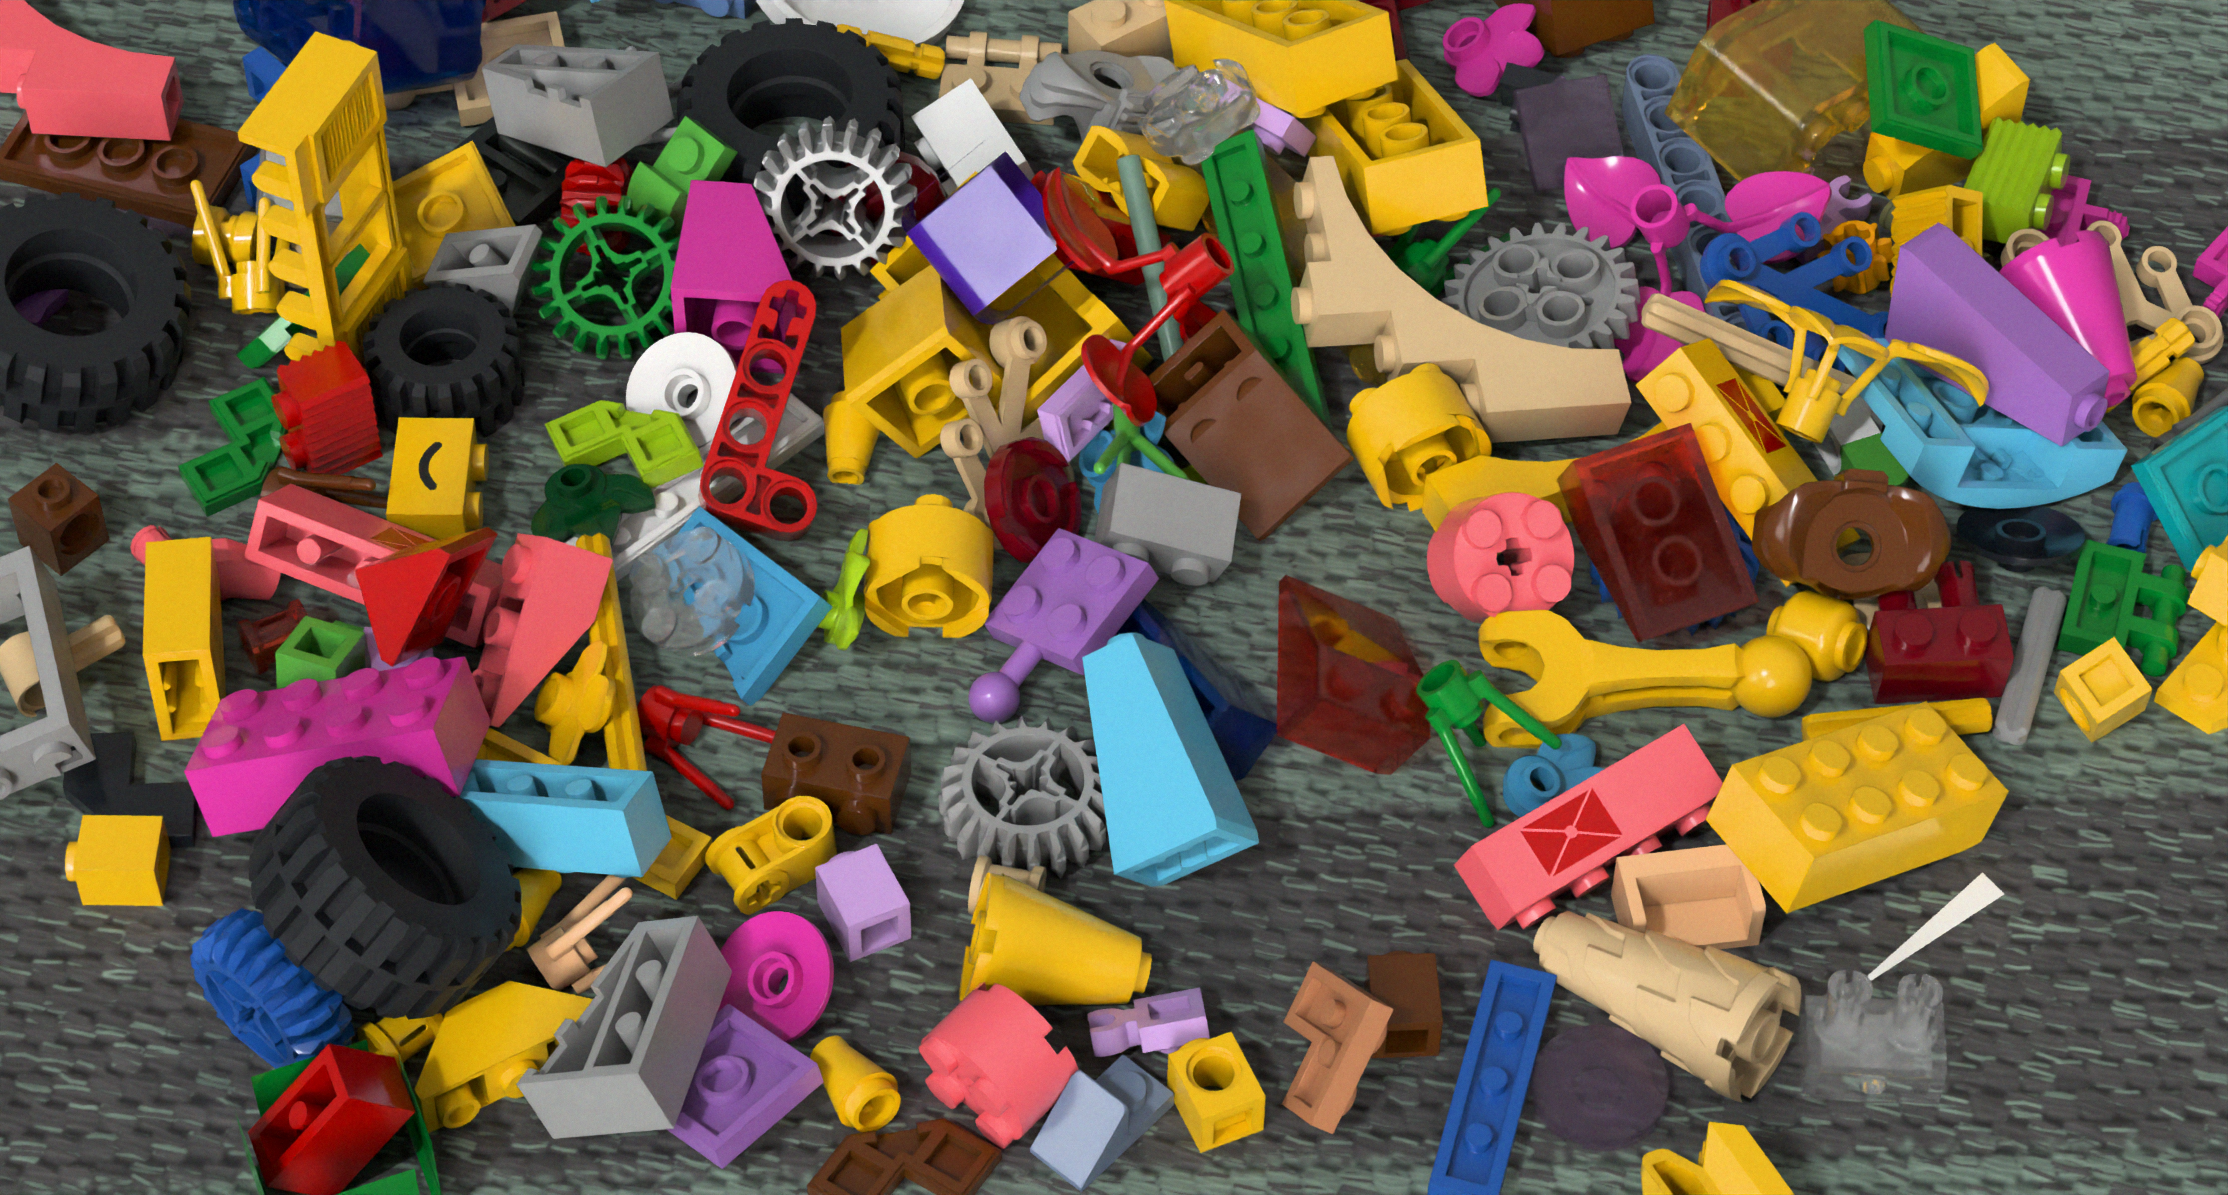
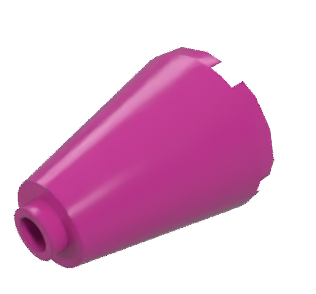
M2083 230L2075 232L2080 242L2062 247L2057 237L2046 240L2018 255L2007 263L1999 273L2110 371L2104 396L2108 402L2107 408L2129 397L2131 394L2129 387L2137 380V373L2110 247L2100 232Z

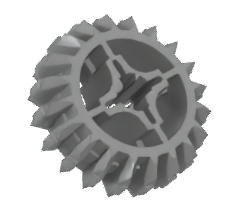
M829 116L823 120L821 133L817 134L813 126L805 121L799 126V140L787 133L782 134L777 144L780 152L766 151L762 161L766 170L757 172L754 180V187L761 192L757 194L758 200L772 233L776 234L774 237L780 251L784 252L789 248L792 250L789 260L792 270L801 266L804 260L813 262L811 270L815 279L821 277L825 266H834V274L841 281L846 278L848 265L853 264L856 270L863 276L870 272V257L885 265L888 253L891 251L889 245L902 247L903 242L906 241L905 237L907 234L901 223L902 212L905 206L918 194L915 186L906 183L912 176L911 165L909 163L894 164L900 153L897 143L879 149L881 132L878 130V127L869 131L867 136L863 138L857 135L859 123L855 118L849 120L845 132L836 131V123ZM824 160L844 161L853 165L847 168H835ZM796 173L804 181L803 190L810 198L805 202L803 212L798 216L792 211L786 194V185ZM873 181L876 182L882 193L885 206L875 223H872L866 217L867 208L860 200L866 195L867 186ZM825 193L833 198L829 203L827 201L824 202ZM846 195L845 204L835 198ZM833 229L839 231L844 236H828L818 232Z
M1021 715L1015 726L1016 728L1006 729L995 720L990 730V737L973 731L968 741V748L955 747L954 755L951 757V766L944 767V773L941 776L942 794L939 795V813L943 816L944 831L948 836V841H957V850L960 852L962 860L974 856L978 858L979 855L990 857L992 864L1000 863L1002 866L1025 868L1028 871H1031L1035 865L1049 866L1050 870L1060 879L1066 871V858L1070 862L1084 868L1086 860L1089 859V849L1101 851L1106 841V832H1108L1094 740L1078 742V734H1076L1073 725L1059 733L1055 732L1049 717L1040 727H1029ZM1060 778L1076 791L1080 798L1078 801L1066 796V789L1057 784ZM979 794L989 798L990 806L999 810L996 817L992 816L980 805L976 799Z

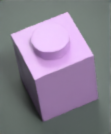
M877 844L856 852L847 851L840 853L827 863L815 867L817 902L850 962L911 939L910 902Z

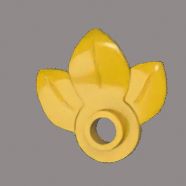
M596 641L585 648L572 672L566 675L557 672L552 673L542 685L536 699L534 717L537 721L544 723L546 730L551 733L548 750L549 756L563 765H570L576 759L580 741L585 732L594 733L599 731L608 721L615 705L616 684L611 678L601 675L608 653V644L602 641Z

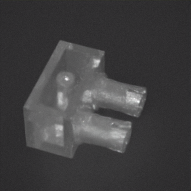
M1841 970L1833 973L1829 978L1828 994L1822 996L1805 995L1798 1026L1801 1098L1939 1105L1948 1069L1943 1002H1941L1943 990L1936 978L1923 974L1920 986L1915 987L1916 974H1909L1904 976L1899 982L1896 998L1872 999L1873 986L1866 974L1853 971L1850 983H1846V970Z

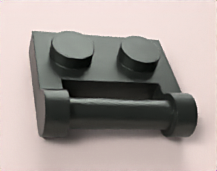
M494 116L453 149L455 150L473 140L516 226L537 225L560 206L559 202L562 199L561 183L565 180L567 166L573 160L566 162L543 147L499 134ZM502 150L548 178L546 180L500 152Z

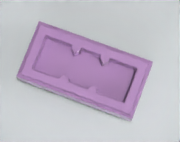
M1109 339L1120 352L1127 344ZM1084 365L1037 409L1044 440H1047L1064 455L1067 463L1114 418L1112 402L1098 389Z

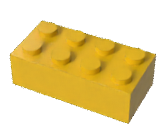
M1164 0L1174 64L1177 67L1199 75V78L1202 80H1211L1219 83L1220 80L1224 81L1246 95L1249 93L1270 105L1290 112L1293 117L1310 118L1321 115L1327 110L1326 106L1343 99L1359 100L1370 97L1376 93V87L1398 80L1389 13L1357 0Z
M1408 59L1396 61L1398 80L1376 87L1374 95L1359 100L1343 99L1327 105V110L1321 115L1300 118V122L1317 136L1307 154L1310 157L1334 156L1346 195L1359 218L1372 235H1399L1409 231L1412 225L1435 219L1439 221H1456L1469 215V211L1488 207L1480 139Z
M1925 701L1732 764L1708 813L1706 821L1787 914L1963 852L1982 842L2009 791L1949 727L1944 719Z

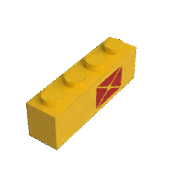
M1711 338L1680 347L1636 384L1644 398L1751 541L1754 517L1757 510L1775 504L1791 490L1804 483L1818 481ZM1854 528L1843 531L1838 537L1836 543L1838 555L1861 538ZM1780 579L1786 587L1797 583Z

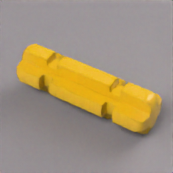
M845 24L837 25L838 32L845 33L849 29L866 40V47L874 45L888 59V64L896 71L908 73L912 69L917 76L934 80L938 79L942 73L945 63V52L940 47L921 43L920 47H917L912 40L868 30L867 34H863L860 28Z
M2175 317L2168 319L2154 330V335L2156 336L2154 339L2151 340L2147 336L2131 348L2137 373V380L2129 387L2131 395L2171 364L2168 359L2170 356L2174 355L2178 359L2193 347L2195 338L2182 321ZM2119 404L2107 408L2105 413H2109Z

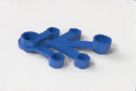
M1799 212L1784 220L1778 230L1751 242L1738 234L1725 233L1712 239L1704 249L1700 260V272L1705 283L1711 289L1720 280L1742 282L1775 296L1791 307L1799 306L1823 314L1836 325L1853 327L1872 338H1885L1883 329L1886 331L1889 312L1881 311L1870 315L1814 289V287L1840 275L1852 277L1870 266L1872 262L1871 248L1860 237H1848L1835 244L1829 254L1785 274L1761 263L1786 250L1792 253H1801L1819 242L1821 227L1818 220L1810 213ZM1795 224L1803 230L1805 235L1804 241L1797 236ZM1846 249H1849L1854 254L1855 265L1848 260ZM1729 256L1734 260L1737 270L1731 265ZM1743 303L1737 304L1751 333L1767 339V333L1769 332L1775 337L1777 344L1792 350L1795 335L1792 327L1782 321H1771L1767 311L1756 309ZM1807 330L1804 356L1819 362V356L1823 358L1828 344L1823 343L1819 334ZM1836 356L1832 368L1844 372L1845 365Z

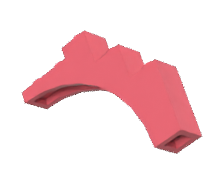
M0 0V93H17L18 105L21 109H26L32 134L171 141L184 104L175 57L130 52L96 43L55 25L28 5L25 0Z

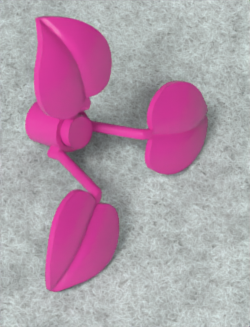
M1626 156L1567 158L1564 174V195L1568 213L1576 231L1584 226L1588 227L1590 242L1598 237L1607 235L1611 250L1626 246L1632 240L1638 228L1646 241L1651 245L1650 250L1655 257L1661 282L1660 291L1652 287H1639L1641 303L1637 305L1638 322L1628 323L1629 339L1614 338L1615 346L1625 356L1623 369L1632 382H1640L1677 349L1685 346L1681 342L1642 325L1641 312L1643 306L1653 293L1663 294L1706 313L1704 304L1697 294L1689 291L1672 292L1673 283L1666 250L1667 248L1679 245L1685 239L1690 229V222L1696 221L1721 234L1737 233L1749 242L1778 230L1784 220L1799 212L1810 213L1820 224L1832 195L1829 183L1816 176L1800 172L1774 171L1755 174L1745 178L1728 192L1725 198V210L1732 222H1723L1698 210L1697 206L1693 203L1682 206L1675 192L1670 187L1661 183V178L1656 170L1649 163L1641 159ZM1795 224L1797 236L1804 241L1805 235L1803 230ZM1786 250L1763 263L1784 262L1797 256L1799 253H1792Z

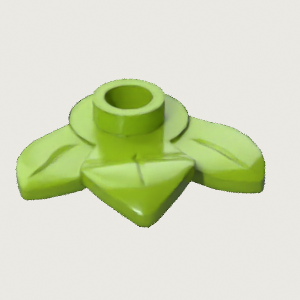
M863 528L859 529L849 541L841 567V574L834 590H825L821 595L833 607L817 627L824 629L825 643L836 645L837 649L842 651L847 650L850 644L857 638L865 614L864 593L856 591L863 574L870 564L869 558L863 555L868 537V530Z

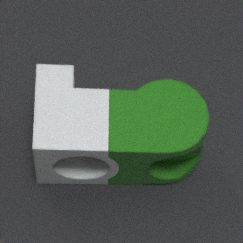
M1862 397L1855 398L1852 401L1844 417L1835 414L1822 444L1813 442L1834 476L1850 468L1884 471L1889 477L1888 485L1907 487L1909 474L1880 440L1883 423Z

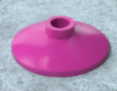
M772 911L759 914L747 920L726 940L720 952L731 968L732 974L717 1012L727 1004H730L786 1043H790L804 1035L822 1015L833 987V957L828 942L821 931L813 923L801 916L790 912ZM786 974H788L787 985L783 992L780 994V982L782 978Z

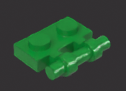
M2085 539L2084 547L2079 554L2057 649L2085 656L2115 637L2124 650L2125 646L2139 649L2141 654H2143L2141 670L2145 674L2154 677L2162 676L2166 672L2168 660L2174 658L2178 650L2180 634L2175 628L2178 617L2182 616L2186 611L2189 599V591L2185 586L2187 572L2178 565H2167L2163 567L2160 577L2143 573L2146 553ZM2135 603L2147 605L2152 611L2151 619L2134 616Z

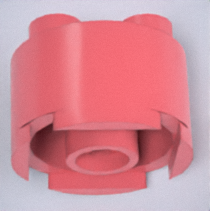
M1509 492L1461 502L1446 514L1447 517L1441 523L1438 531L1433 533L1429 542L1427 569L1435 593L1445 604L1448 603L1454 610L1463 615L1462 617L1475 623H1483L1489 616L1496 617L1498 613L1506 611L1549 610L1557 602L1562 601L1571 589L1574 547L1569 530L1562 519L1559 509L1554 504L1529 494ZM1502 552L1504 555V565H1498L1496 560L1497 553Z
M980 983L922 1039L919 1046L920 1054L933 1071L925 1079L933 1095L950 1109H955L963 1102L979 1116L975 1120L976 1126L988 1140L1000 1149H1005L1013 1140L1020 1139L1057 1102L1069 1079L1078 1070V1066L1067 1046L1056 1054L1044 1037L1053 1028L1045 1018L1019 995L997 983L988 991L986 983Z

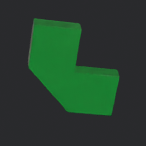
M358 244L347 253L335 268L340 296L371 255L361 244ZM309 289L303 295L310 297ZM278 315L236 356L245 366L251 369H258L283 349L294 334L299 333L304 326L289 322Z
M265 377L208 401L211 413L231 443L178 466L181 478L207 517L260 494L266 477L275 468L280 458L282 448L279 437L287 434L288 430L282 426L276 415L271 396L276 393Z

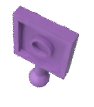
M1058 528L990 613L984 624L994 639L1017 649L998 672L985 673L979 676L971 685L968 701L975 716L984 722L993 724L995 720L1002 723L1010 719L1019 707L1020 692L1018 688L1041 659L1084 675L1082 657L1106 646L1107 641L1115 636L1159 578L1148 562Z
M727 1004L716 1014L674 1129L666 1130L723 1169L824 1082L818 1064L730 1004Z

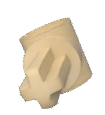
M104 615L68 635L76 672L117 651L125 644V636L111 615ZM29 631L12 636L0 646V674L19 712L26 717L32 718L37 716L36 710L45 707Z

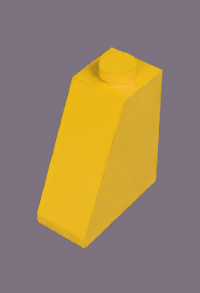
M1996 43L1985 46L1975 54L1983 140L1992 119L1999 116L2003 121L2011 119L2015 124L2021 121L2030 79ZM1871 132L1863 164V173L1868 186L1874 192H1883L1891 200L1898 195L1952 185L1968 178L1976 157L1969 160Z
M211 537L146 542L143 658L161 741L202 737L220 700L226 697L221 589Z

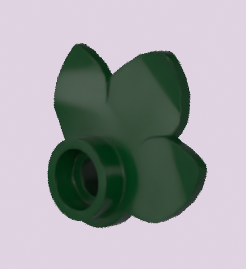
M571 464L556 471L546 482L544 490L546 501L533 515L531 531L535 536L548 537L560 542L570 535L579 538L584 534L593 536L597 533H602L610 539L612 547L620 528L622 513L635 514L652 510L656 507V501L653 491L648 484L636 476L630 474H604L593 465Z

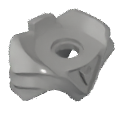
M1087 50L1064 55L1055 51L1048 54L1043 61L1034 66L1030 75L1025 79L1019 98L1030 119L1035 122L1062 115L1071 116L1078 126L1083 143L1091 126H1102L1143 136L1146 135L1151 123L1158 119L1170 120L1174 125L1178 126L1179 113L1186 109V98L1192 94V90L1180 69L1163 57L1152 55L1125 57L1116 53L1099 50ZM1120 85L1121 89H1116L1115 87Z

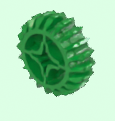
M598 196L595 203L597 216L589 218L584 206L581 203H577L572 208L580 223L571 229L567 222L560 217L553 221L554 227L564 236L560 243L549 237H541L539 246L554 256L552 261L534 260L532 270L540 275L550 276V281L536 283L532 286V293L535 297L540 298L553 297L554 300L539 309V314L543 320H551L560 315L563 316L553 330V334L559 340L568 337L576 329L578 333L573 342V349L576 352L583 354L588 349L592 339L597 340L596 356L599 360L606 361L610 356L611 343H618L621 357L627 361L633 359L632 340L639 338L643 348L647 350L655 343L649 335L655 328H658L664 337L675 334L673 327L665 318L669 313L673 315L671 282L680 237H676L668 242L665 240L676 226L674 220L669 216L659 221L654 227L651 226L656 213V208L653 204L646 203L639 211L637 217H633V201L631 197L622 196L618 204L617 214H611L607 198L605 196ZM609 231L634 233L649 241L654 248L644 253L638 250L628 255L617 254L610 249L602 233ZM586 242L592 257V268L587 276L576 282L577 287L566 292L565 279L569 262L577 249ZM602 252H604L611 265H615L620 272L630 270V278H623L627 284L623 290L629 300L628 304H625L619 293L614 292L609 285L599 286V279H607L603 274L606 266L600 256ZM663 264L664 282L662 291L654 306L644 315L636 297L637 288L642 280L653 274V269ZM602 301L611 302L619 307L627 324L621 326L594 324L582 318L574 309L586 303L591 306Z

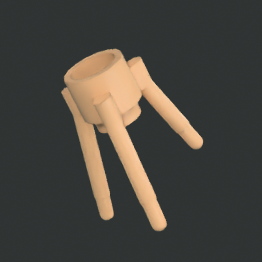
M608 875L559 923L540 935L541 939L527 948L532 960L553 990L560 992L571 984L576 993L580 995L591 988V984L606 966L603 965L594 969L589 968L588 964L597 959L598 956L585 936L632 898V890L624 887L611 898L604 901L627 878Z

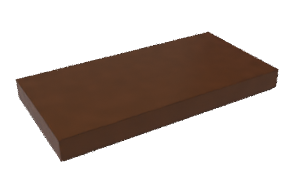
M25 111L0 148V179L61 195L62 192L80 193L81 200L96 202L97 196L116 202V209L119 211L127 212L129 209H132L146 218L193 229L198 212L190 187L193 180H200L209 205L222 207L242 176L240 165L254 157L257 147L240 142L236 131L178 118L171 141L32 134L27 112Z

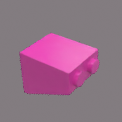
M691 180L671 282L675 334L684 332L698 333L717 341L730 353L738 368L763 294L775 282L792 280V277L752 184ZM785 302L780 311L776 310L778 312V320L773 339L784 343L789 323L793 317H797L795 316L796 305ZM771 359L758 360L749 369L752 372L784 374L783 368L779 363Z

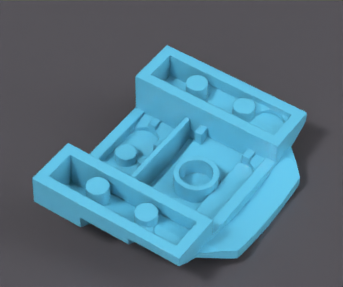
M1873 338L1885 348L1890 344L1885 338ZM1842 344L1837 354L1856 379L1876 360ZM1900 357L1892 359L1859 394L1886 426L1880 440L1910 477L1931 493L1963 505L1995 509L2023 508L2068 499L2112 481L2128 450L2102 420L2093 430L2089 432L2084 431L2061 447L1984 403L1979 407L1974 397Z

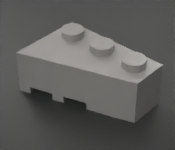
M516 44L482 67L499 134L603 167L609 166L635 146L651 141L654 132L674 119L659 52Z
M699 916L638 922L591 984V988L596 996L576 1023L571 1019L564 1020L554 1033L555 1038L559 1042L558 1047L539 1072L537 1069L528 1068L516 1084L553 1139L674 1129L732 974L731 968Z

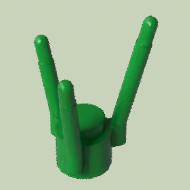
M1492 188L1487 193L1488 207L1469 211V215L1460 219L1438 243L1428 238H1423L1420 242H1413L1422 224L1419 223L1412 225L1409 231L1401 234L1398 241L1386 254L1402 272L1436 298L1445 288V281L1455 279L1453 267L1447 271L1445 268L1449 264L1447 252L1500 198V189ZM1506 233L1498 239L1503 243L1510 241V233ZM1487 244L1479 250L1487 252L1489 251V245ZM1469 257L1458 263L1471 265Z
M1448 660L1433 667L1423 676L1416 687V693L1429 708L1425 718L1438 733L1482 825L1486 828L1493 827L1495 824L1494 817L1452 728L1456 730L1462 729L1475 746H1485L1486 739L1474 722L1484 709V704L1480 699L1485 698L1550 748L1559 749L1562 746L1561 739L1496 689L1481 670L1468 675L1457 660Z

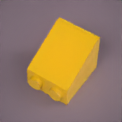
M931 264L841 328L845 397L848 404L914 458L921 457L941 443L940 434L946 423L966 418L971 419L962 399L954 394L950 386V371L955 364L972 359H980L988 365L992 374V386L987 395L992 406L1000 402L1005 368L1001 367L992 356L989 345L990 331L987 324L978 321L972 316ZM969 373V381L973 386V379Z

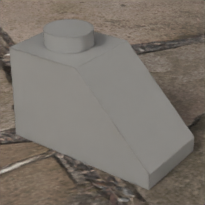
M534 224L446 233L423 283L429 289L430 284L443 283L444 288H454L456 283L466 284L470 286V292L473 293L483 289L492 294L493 303L502 301L509 308L510 317L513 318V315L520 307L521 298L533 275L532 263L537 258L542 231Z

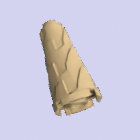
M1570 911L1563 912L1557 917L1550 916L1543 921L1534 939L1533 949L1535 953L1539 954V965L1547 973L1557 975V984L1609 1013V1020L1662 1050L1660 1056L1703 1080L1704 1084L1716 1093L1737 1102H1742L1741 1094L1751 1099L1766 1084L1781 1061L1794 1033L1779 1026L1783 1009L1799 1016L1801 985L1796 977L1776 966L1768 968L1708 945L1703 950L1650 929L1645 934L1588 912L1585 917Z

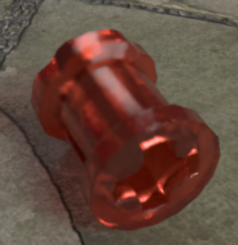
M299 599L288 602L287 609L251 623L246 618L236 622L240 642L257 675L268 672V665L276 662L275 652L301 620L308 616Z

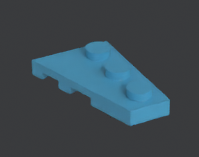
M698 506L660 555L689 608L697 614L710 637L708 641L716 656L724 662L734 679L732 684L739 697L749 706L765 695L833 607L700 506Z

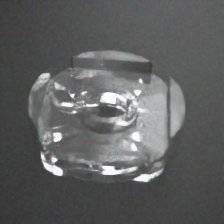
M1213 59L1217 69H1208L1199 73L1196 65L1192 64L1172 73L1157 84L1143 102V106L1147 111L1144 120L1138 117L1139 128L1151 149L1163 156H1180L1184 164L1193 165L1208 159L1213 154L1216 145L1228 139L1239 129L1253 124L1261 114V108L1256 101V90L1241 64L1230 59Z
M704 526L674 535L658 545L651 553L641 555L632 564L629 573L630 581L633 584L630 594V610L636 628L643 636L662 650H669L677 656L683 657L704 655L726 643L740 627L734 620L741 612L743 603L750 607L755 591L753 569L745 554L713 529ZM703 582V586L694 592V602L688 605L682 600L684 592L691 584Z

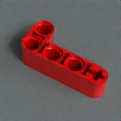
M793 280L775 282L766 289L760 300L701 474L698 493L701 507L720 522L760 536L788 542L800 539L808 533L813 525L817 510L816 496L808 483L797 477L766 467L816 314L814 295L807 286ZM785 302L796 305L795 316L797 317L791 319L784 343L779 340L773 339L778 320V312L776 310L780 311ZM771 359L779 363L783 368L785 376L779 383L766 386L756 382L751 376L749 369L758 360ZM750 417L760 422L764 428L765 435L759 442L746 445L736 441L731 435L729 428L737 419ZM725 475L733 476L743 484L745 494L736 503H721L710 492L709 486L712 481ZM784 495L793 496L802 503L805 515L797 523L783 524L777 521L771 514L770 504L772 501Z

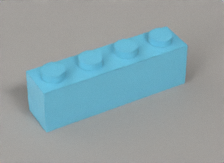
M475 759L459 796L472 808L470 813L480 823L486 822L497 836L495 840L496 845L500 850L507 851L514 865L513 868L555 870L560 873L608 874L619 878L643 877L672 838L653 771Z

